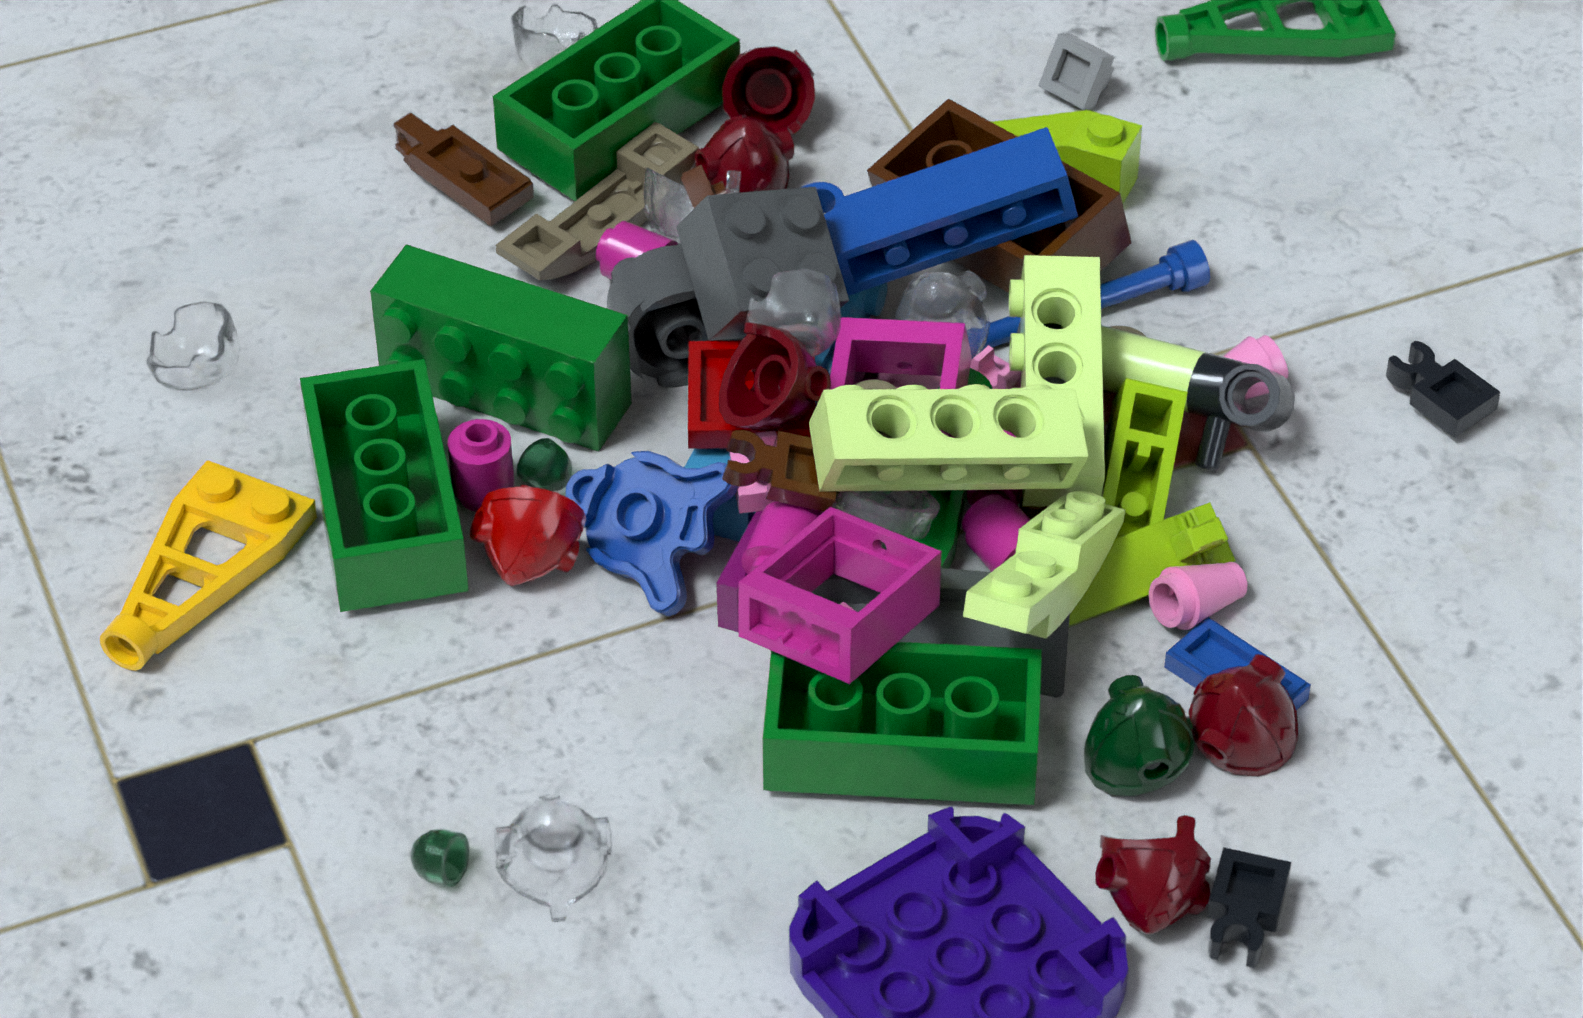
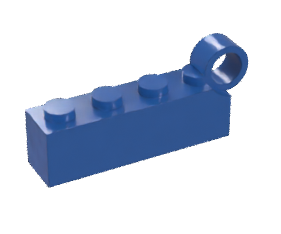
M1048 127L844 196L839 187L828 182H814L801 187L816 186L848 296L1078 217L1068 176Z

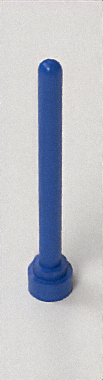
M1195 240L1177 244L1168 248L1167 255L1159 258V264L1100 284L1101 309L1166 286L1172 291L1180 288L1185 293L1208 285L1210 282V268L1203 249ZM1008 316L968 330L967 336L971 355L981 352L988 345L993 348L1010 342L1011 333H1017L1020 317Z

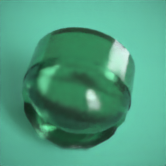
M549 438L539 439L529 445L520 456L516 469L518 477L528 486L549 491L562 490L567 486L568 481L573 475L572 461L566 451Z
M434 829L421 835L413 843L410 852L412 867L420 878L430 883L446 887L455 886L462 879L469 860V842L466 835L447 829Z

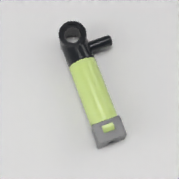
M1019 323V327H1018L1017 333H1020V323ZM1056 323L1044 324L1046 327L1051 329L1065 328L1062 325ZM1101 325L1103 390L1117 393L1125 378L1186 391L1187 397L1184 411L1207 417L1194 462L1197 467L1212 471L1219 469L1231 424L1255 431L1268 432L1281 427L1289 419L1294 409L1295 395L1291 384L1283 375L1268 368ZM1264 382L1269 390V401L1260 412L1250 414L1245 405V395L1251 386Z

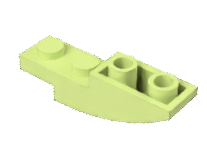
M1073 491L1064 494L1019 529L1016 553L966 592L963 617L1047 639L1073 611L1092 583L1123 524L1125 509L1106 505L1105 499L1102 496L1091 492Z

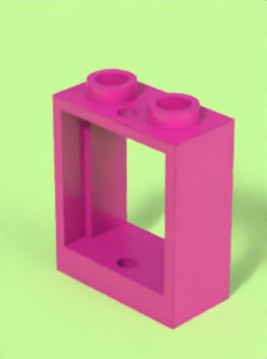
M840 317L830 374V390L843 385H853L855 372L941 376L939 389H959L967 386L972 355L965 323ZM940 430L943 434L955 438L950 433Z
M829 507L739 581L738 636L851 684L939 606L942 551L836 508ZM881 541L885 544L886 549L881 547ZM836 574L880 594L863 609L856 612L811 592L830 576Z

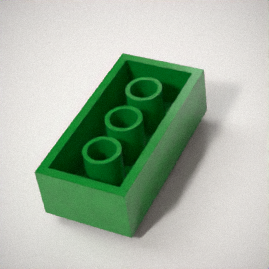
M641 0L493 95L497 149L573 201H576L617 169L616 151L654 122L679 134L723 105L722 86L729 67L740 55V39L678 0Z
M407 244L370 290L379 366L425 359L432 396L447 401L455 406L465 407L501 419L509 424L519 425L556 437L566 443H574L598 452L632 404L628 315Z
M425 359L300 378L307 435L340 612L468 592L464 538Z
M897 642L851 684L771 651L762 737L763 791L1035 805L1042 649Z

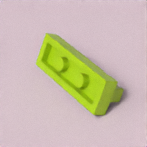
M1211 502L1115 538L1098 573L1070 613L1069 628L1149 597V588L1152 581L1158 578L1161 572L1168 567L1235 562L1236 560L1227 542L1228 537L1220 518L1214 512Z

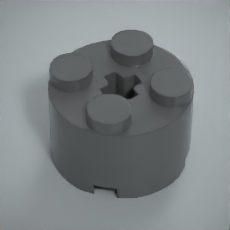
M680 243L678 245L655 248L636 258L631 257L621 260L614 266L611 272L612 283L607 295V309L628 315L630 369L641 378L642 374L656 378L658 385L666 387L688 386L689 341H709ZM743 337L713 341H737L742 340Z

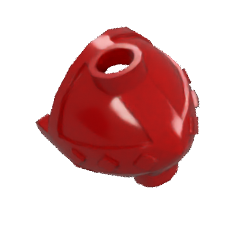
M521 484L520 487L501 488L485 495L481 507L476 512L472 521L470 538L483 544L486 555L500 578L506 584L514 586L542 577L554 569L566 573L569 572L578 556L579 539L586 523V516L584 510L572 499L557 492Z

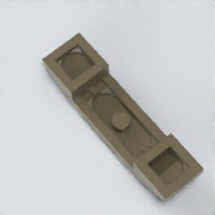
M654 122L616 151L617 169L551 221L536 213L496 244V254L540 281L563 277L597 261L596 248L602 234L608 228L614 229L621 221H627L641 227L664 204L681 183L680 177L683 176L682 173L689 171L695 163V153L699 147L661 124Z

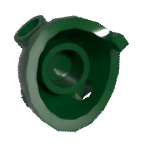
M1126 675L1117 678L1108 688L1110 699L1097 712L1090 726L1084 746L1085 773L1095 787L1111 795L1136 796L1153 792L1175 781L1188 768L1194 755L1193 723L1190 717L1185 715V711L1180 703H1177L1163 693L1144 686L1139 676ZM1161 762L1158 767L1152 770L1145 769L1151 764Z

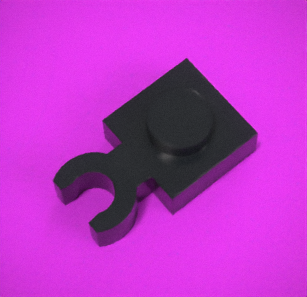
M1415 340L1410 345L1408 358L1410 364L1404 363L1395 355L1388 358L1387 379L1398 388L1411 390L1409 404L1454 438L1498 408L1499 390L1456 359L1441 366L1435 361L1433 350L1420 341Z
M1223 847L1207 918L1217 919L1212 924L1208 946L1210 959H1219L1221 948L1225 943L1238 941L1248 948L1246 967L1255 968L1258 965L1263 949V930L1275 933L1277 931L1292 862Z

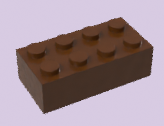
M948 98L868 168L867 173L873 187L1018 136ZM1062 161L1070 183L1078 214L1077 218L954 259L953 261L1009 293L1010 279L1021 280L1024 255L1100 257L1101 272L1132 243L1121 194Z

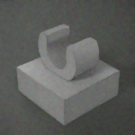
M1058 33L1038 86L1083 110L1095 109L1101 91L1107 88L1114 67L1112 63L1115 57L1071 33Z

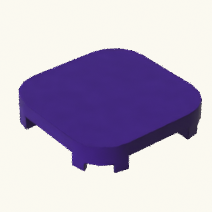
M950 806L928 815L927 833L828 891L816 880L798 896V908L789 926L790 974L801 993L824 1018H1114L1119 1013L1127 988V936L1114 916L1101 923L1024 844L1025 826L1005 812L1001 816L1000 822L981 816L954 817V809Z

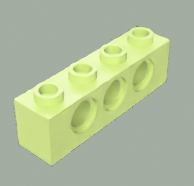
M1024 255L1021 280L1010 279L1009 317H1020V333H1011L1009 369L1010 371H1021V388L1033 384H1044L1052 389H1076L1089 457L1070 489H1022L1023 506L1036 507L1050 506L1064 494L1073 491L1091 492L1101 496L1105 479L1100 257ZM1056 323L1062 325L1065 328L1051 329L1046 327L1044 324ZM1058 377L1066 381V383L1053 384L1044 378Z
M980 384L967 385L959 389H927L922 385H905L897 389H864L858 385H843L832 390H823L809 421L820 492L1070 489L1089 457L1076 389H1052L1044 384L1028 385L1021 389H990ZM940 430L950 433L955 438L943 434ZM1003 430H1006V431L1011 432V433L1014 434L1016 437H1013V436L1007 434V433H1006L1005 431H1003ZM877 431L885 432L886 434H888V435L891 436L892 438L884 437V436H882L881 434H879Z

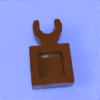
M732 431L727 444V451L742 454L750 462L740 463L728 460L723 472V481L740 487L749 486L756 481L768 483L766 499L823 512L833 506L836 491H819L811 437L779 431L773 446L766 445L758 435L750 431Z

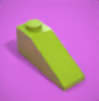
M1090 110L992 121V123L1018 137L1048 127L1061 161L1119 192L1123 204L1138 179L1142 125Z
M1125 378L1112 401L1108 433L1104 447L1105 479L1101 496L1105 499L1106 505L1125 509L1124 521L1116 538L1164 520L1186 403V391Z

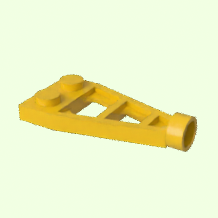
M207 460L173 499L120 614L114 618L100 635L99 641L104 653L114 663L125 669L140 670L154 653L159 654L283 560L317 519L315 500ZM201 527L246 544L242 550L220 565H215L185 553L194 532ZM167 575L202 587L179 606L154 597Z

